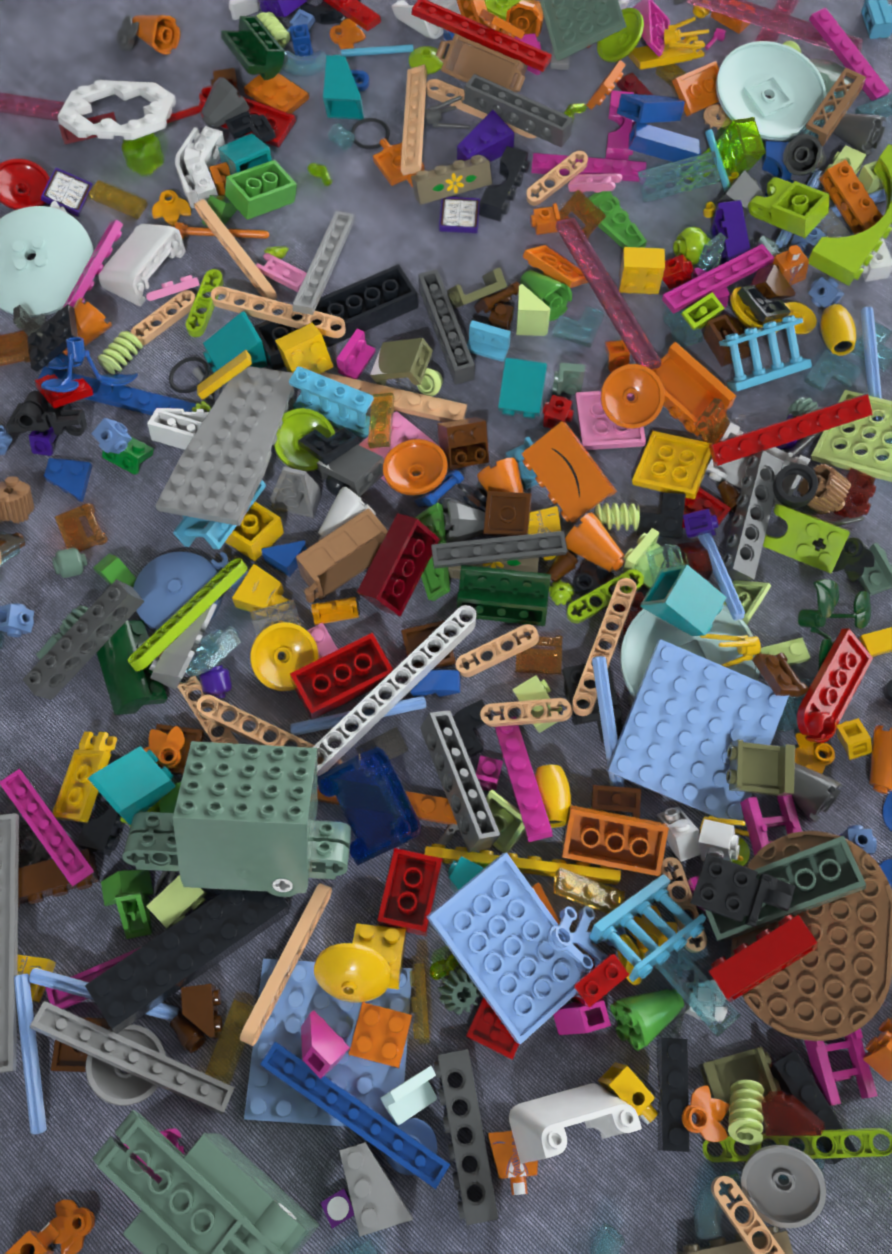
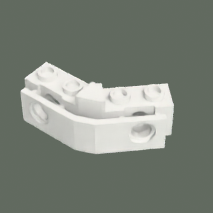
M207 126L204 127L201 134L198 128L194 127L176 154L175 166L191 209L195 208L194 203L202 199L208 203L210 195H218L209 167L216 165L220 159L218 148L225 145L222 131Z

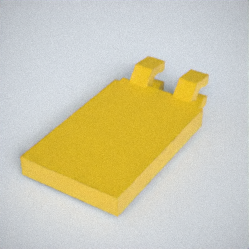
M697 35L687 36L684 40L677 42L690 44L694 40L692 44L701 45L702 48L705 47L703 41H698ZM665 45L662 55L658 57L649 46L635 48L628 57L639 70L704 57V52L702 50L696 52L698 49L670 48L669 45Z
M84 731L79 743V749L74 750L52 812L56 819L88 823L98 794L97 788L90 782L88 777L108 765L111 757L110 752L115 749L117 737L108 736L106 732H99L98 736H93L94 733Z

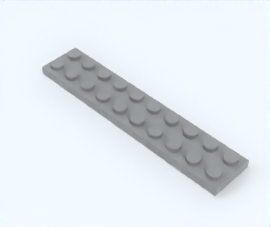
M16 813L0 815V1073L17 1070V1008L14 976L17 975L19 815Z

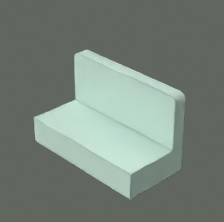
M431 1066L380 1097L395 1126L402 1124L437 1100V1096L428 1080L436 1076Z

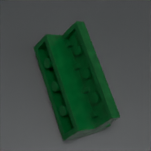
M240 16L238 31L221 30V39L247 73L251 75L259 73L264 80H269L280 72L284 62L285 51L257 16Z
M461 565L457 609L465 605L471 606L476 611V619L545 626L551 574Z
M127 620L97 652L114 715L136 714L143 705L164 704L168 700L164 685L150 678L153 673L152 670H149L152 662L140 671H135L128 663V658L149 638L144 621Z

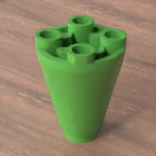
M666 989L619 999L610 1005V1010L618 1025L616 1027L618 1037L622 1041L627 1040L635 1050L639 1051L648 1046L680 1013L681 1009L684 1008V1001L676 989Z

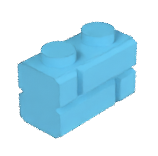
M865 0L861 13L870 39L891 36L892 6L888 4L887 0Z

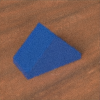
M305 540L262 548L261 550L265 563L291 577L298 567L296 556L305 551L307 547Z

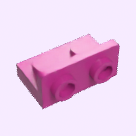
M356 329L337 357L339 374L348 378L358 379L376 353L375 348L366 344L364 331Z

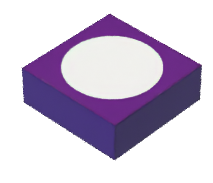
M345 1188L320 1202L331 1228L354 1216L352 1203Z

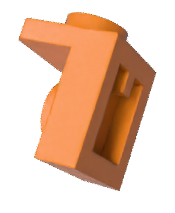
M227 162L209 167L217 194L225 196L226 176L231 175Z
M625 340L605 342L610 372L629 364L630 351Z

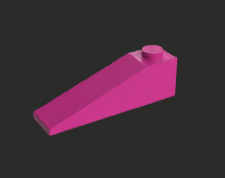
M641 0L632 8L637 9L642 14L644 19L642 37L659 57L662 55L665 47L664 30L668 29L670 19L653 0Z

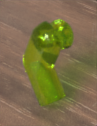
M571 103L563 114L575 120V113H584L586 111V104Z
M315 163L308 165V172L313 177L320 178L324 186L332 184V179L325 166Z
M452 952L447 958L436 961L430 966L429 972L432 979L440 980L442 977L448 976L449 971L454 970L459 964Z

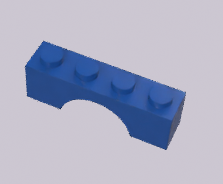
M766 141L761 155L762 170L771 173L774 177L793 183L794 180H791L792 173L788 171L783 162V153L789 142Z

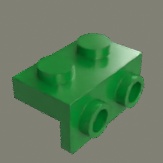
M131 437L132 439L128 443L127 448L120 454L107 453L102 450V457L136 475L139 473L140 463L153 456L154 448Z

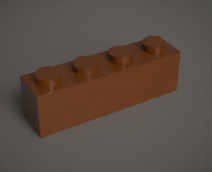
M89 849L80 851L94 872L73 887L53 859L18 868V908L23 903H39L44 901V897L51 895L54 897L68 894V890L75 888L78 890L92 887V883L99 882L94 853Z

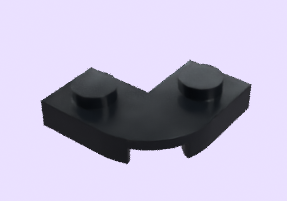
M247 111L225 120L234 139L250 132L263 143L276 138L273 128L263 114L260 116L250 114Z
M482 699L459 710L453 716L469 758L483 752V747L474 733V730L486 725L480 716L481 710L485 706ZM490 714L486 715V717H488L490 721L493 720Z

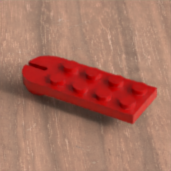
M206 86L199 93V110L202 118L204 117L201 113L213 86ZM243 97L250 108L248 110L250 114L260 116L263 114L275 132L276 138L265 143L279 148L296 122L295 115ZM226 123L221 125V127L228 129Z
M849 628L841 629L798 708L797 725L802 735H806V740L813 743H824L833 737L836 732V725L839 724L873 659Z

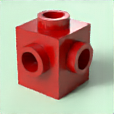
M683 254L665 261L662 280L669 289L679 287L692 280L691 277L694 269L691 261H688Z
M552 395L550 402H546L543 408V426L553 429L561 421L565 423L571 422L574 410H571L572 401L562 396Z

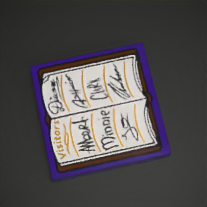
M55 168L41 195V201L51 205L56 200L60 208L64 207L66 212L79 217L93 184L59 168Z
M443 198L441 201L439 231L478 234L480 198Z

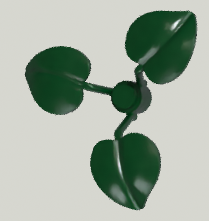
M829 579L818 580L813 583L817 591L818 610L802 609L798 615V624L801 627L811 628V632L825 638L822 640L819 649L818 671L835 642L831 641V636L820 631L819 628L825 626L826 618H855V627L858 629L865 628L871 618L870 595L867 591H860L856 595L854 613L832 614L834 606L837 605L839 600L838 584Z

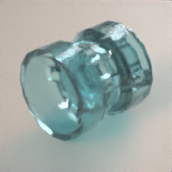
M339 123L332 126L328 134L329 140L338 144L339 148L344 151L353 145L355 139L354 134L349 130H345L344 126Z

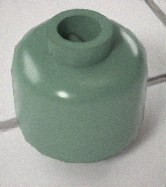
M75 547L59 550L55 553V557H52L56 575L60 574L62 578L81 575L84 570L83 566H87L85 554H80L79 550Z

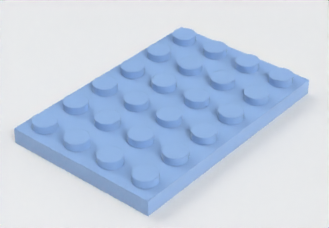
M507 853L501 854L426 916L518 1044L523 1043L576 995L577 991L574 988V984L591 971L590 969L585 973L580 972L576 967V960L566 951H556L550 945L548 931L552 927L559 925Z

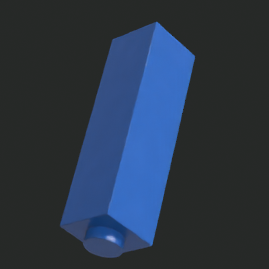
M638 122L635 123L629 133V150L688 167L701 155L699 139Z

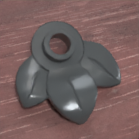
M127 15L123 19L121 28L117 32V42L122 51H130L134 45L133 37L136 35L139 27L138 22H132L131 15Z

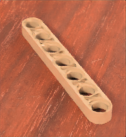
M431 79L427 82L426 92L429 97L445 102L462 96L461 100L450 104V106H456L457 109L481 119L488 115L462 102L464 100L463 89L439 79ZM431 87H438L439 89H438V90H431L430 88H431ZM448 93H453V94H455V96H453V97H448V96H446V95H447ZM506 123L513 132L527 138H536V136Z
M204 199L196 202L194 206L199 216L260 295L264 298L276 300L277 294L271 284Z
M221 286L211 291L213 304L218 308L237 313L245 311L248 316L298 329L310 324L315 319H319L322 323L317 325L316 328L322 335L332 338H340L346 331L344 320L337 316L314 311L313 315L302 314L293 311V305ZM219 294L226 295L223 300L215 299ZM238 299L245 300L242 305H236L235 301ZM257 304L264 305V308L261 310H255L254 306ZM276 309L283 310L281 315L273 314ZM296 314L303 316L300 320H293L292 317ZM338 324L341 325V329L334 331L331 329V326Z
M623 578L616 584L573 697L572 709L579 716L589 715L597 700L596 687L588 689L584 685L586 680L595 681L593 666L591 665L592 658L604 656L608 670L633 603L637 586L629 578ZM629 586L632 592L628 594L620 591V587ZM615 604H622L625 610L617 612L613 609V606ZM614 622L619 628L611 631L606 628V624ZM602 641H607L612 647L608 650H603L598 644ZM584 699L589 702L590 706L586 709H581L576 703Z
M188 665L186 672L190 674V678L185 683L180 682L177 687L207 735L214 743L239 744L229 729L224 728V733L220 737L212 735L213 729L220 725L202 718L197 709L198 700L192 701L189 699L190 693L194 690L201 691V697L205 694L202 692L200 682ZM206 701L202 704L201 709L211 708L213 710L214 704L211 701Z
M204 695L197 702V709L202 717L259 745L284 746L286 742L294 741L298 747L313 748L315 746L214 696ZM206 701H211L215 705L214 709L210 712H204L201 709L202 704ZM232 711L235 714L234 720L231 722L223 721V713ZM247 721H252L256 724V727L252 732H245L242 728L243 724ZM267 731L276 733L277 737L273 742H266L263 739ZM318 757L317 765L322 764L324 758ZM339 759L337 761L339 764L337 772L331 773L327 771L323 776L330 778L339 777L343 771L342 760Z
M322 883L316 887L242 1030L240 1041L254 1046L259 1039L331 897V887Z

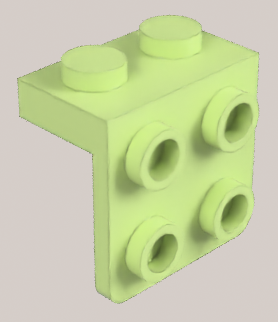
M653 528L648 534L643 533L637 541L638 546L635 549H629L624 556L626 561L623 568L625 572L632 569L640 571L644 576L643 585L649 589L661 569L683 565L682 560L656 543L659 532Z

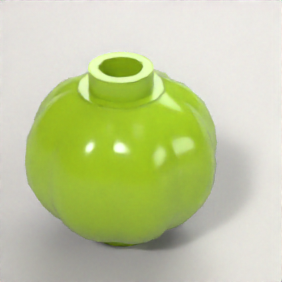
M688 227L677 236L673 244L675 256L683 254L688 261H691L692 265L698 264L708 255V250L712 246L711 239L707 238L706 233L700 228Z

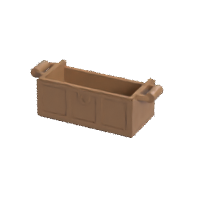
M456 33L452 40H441L436 56L443 62L441 71L465 83L476 74L517 93L520 92L526 78L524 75L528 66L521 61L470 41ZM450 44L446 57L443 59L446 47Z
M369 508L296 556L301 577L309 586L304 590L307 602L312 603L317 598L322 600L370 567L388 530Z

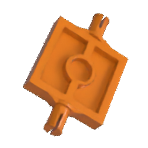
M386 138L381 139L379 144L383 147V150L373 155V162L391 186L407 180L413 188L411 176L416 175V173L403 176L400 170L402 142L390 145ZM423 163L421 166V171H424Z

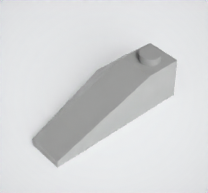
M283 467L270 500L273 509L314 518L321 499L319 485L307 472Z
M213 603L165 649L160 659L156 657L149 668V670L153 671L151 679L176 690L217 607L216 604Z

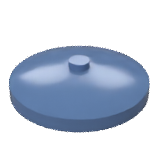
M171 552L155 558L142 569L133 587L144 600V603L136 610L139 617L149 628L157 631L218 573L208 560L191 552ZM223 594L214 602V604H216L217 607L210 621L213 619V617L219 610Z

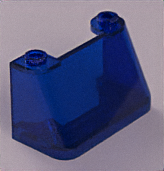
M376 747L361 753L317 777L319 791L327 797L336 796L356 839L350 844V855L357 866L404 844L421 833L420 821L383 749Z

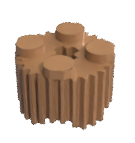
M825 463L816 465L813 470H815L818 478V489L814 498L807 505L818 514H826L834 510L840 511L845 505L844 498L849 493L848 490L851 487V483L831 466L829 467ZM805 478L798 485L797 491L801 493L800 497L804 496L809 489V484Z
M7 477L5 482L2 481L0 483V523L1 520H12L13 523L19 524L24 522V520H28V514H31L30 512L34 510L30 486L25 482L19 481L18 477Z

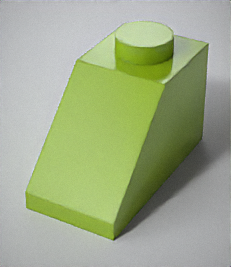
M712 292L683 311L681 315L693 330H698L706 326L708 320L718 317L724 310V306Z

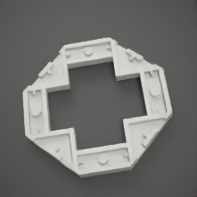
M98 80L94 84L80 86L78 89L71 91L58 114L59 124L79 138L97 135L98 139H114V136H122L124 140H134L166 128V120L172 114V107H175L176 99L175 95L154 82ZM113 94L124 101L141 95L151 102L150 105L143 107L145 114L143 118L130 120L124 125H119L109 118L93 124L82 116L92 112L90 102Z

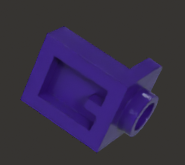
M52 426L49 430L43 432L36 430L29 434L33 454L52 456L54 453L52 442L57 437Z
M709 509L683 515L688 538L711 533L712 536L716 535L715 528L719 527L717 516L712 515Z

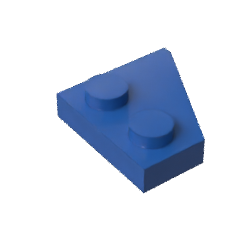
M49 458L44 477L46 481L59 486L62 491L70 493L78 501L83 502L93 466L90 462Z

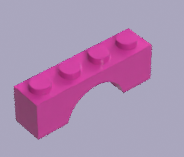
M611 91L608 119L616 122L620 129L608 133L605 159L628 161L629 155H633V150L628 149L629 133L632 130L631 128L634 127L635 121L617 114L621 93L634 94V92Z

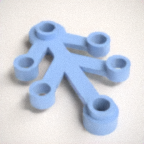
M567 906L560 911L561 922L559 926H554L548 931V941L556 951H566L576 960L577 969L585 973L593 967L591 957L594 958L596 967L608 955L602 953L592 944L594 942L589 938L591 932H586L590 922L595 918L594 910L590 906L580 909L578 911L579 923L575 932L571 933L569 928L571 922L577 919V913L574 908ZM621 926L617 929L616 934L618 936L626 934V931ZM603 939L599 942H606L609 946H614L609 940L605 941ZM573 944H578L590 956L582 954Z

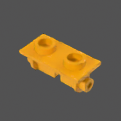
M355 597L311 604L315 625H319L322 622L325 624L359 618Z

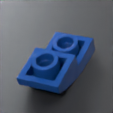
M307 24L290 26L297 65L315 62Z
M431 670L411 690V694L414 697L436 693L439 697L460 693V672L456 670Z

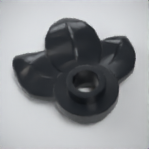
M458 484V487L465 493L464 500L474 508L481 507L486 511L487 493L479 487L476 490H472L465 484Z
M849 538L832 572L844 570L848 578L856 582L863 575L864 567H874L875 557L872 551L865 548L864 543L860 539ZM857 546V550L851 553V548Z
M587 561L581 566L580 574L574 578L573 588L577 593L586 595L613 580L615 573L607 570H597L596 564ZM586 583L587 587H582L580 584ZM608 588L610 595H613L612 591ZM597 596L592 597L593 599L601 600Z

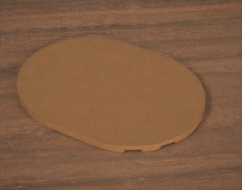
M801 831L788 834L764 846L757 852L746 868L755 870L841 836L821 831ZM848 839L845 840L863 876L866 889L797 914L818 942L817 949L742 995L747 1005L762 1021L773 1029L794 1038L809 1041H827L847 1036L863 1027L874 1017L889 991L892 977V889L878 863L867 852ZM778 922L733 938L731 957L735 955L733 950L740 945L747 943L749 946L756 942V936L762 931L769 929L772 932L778 928Z

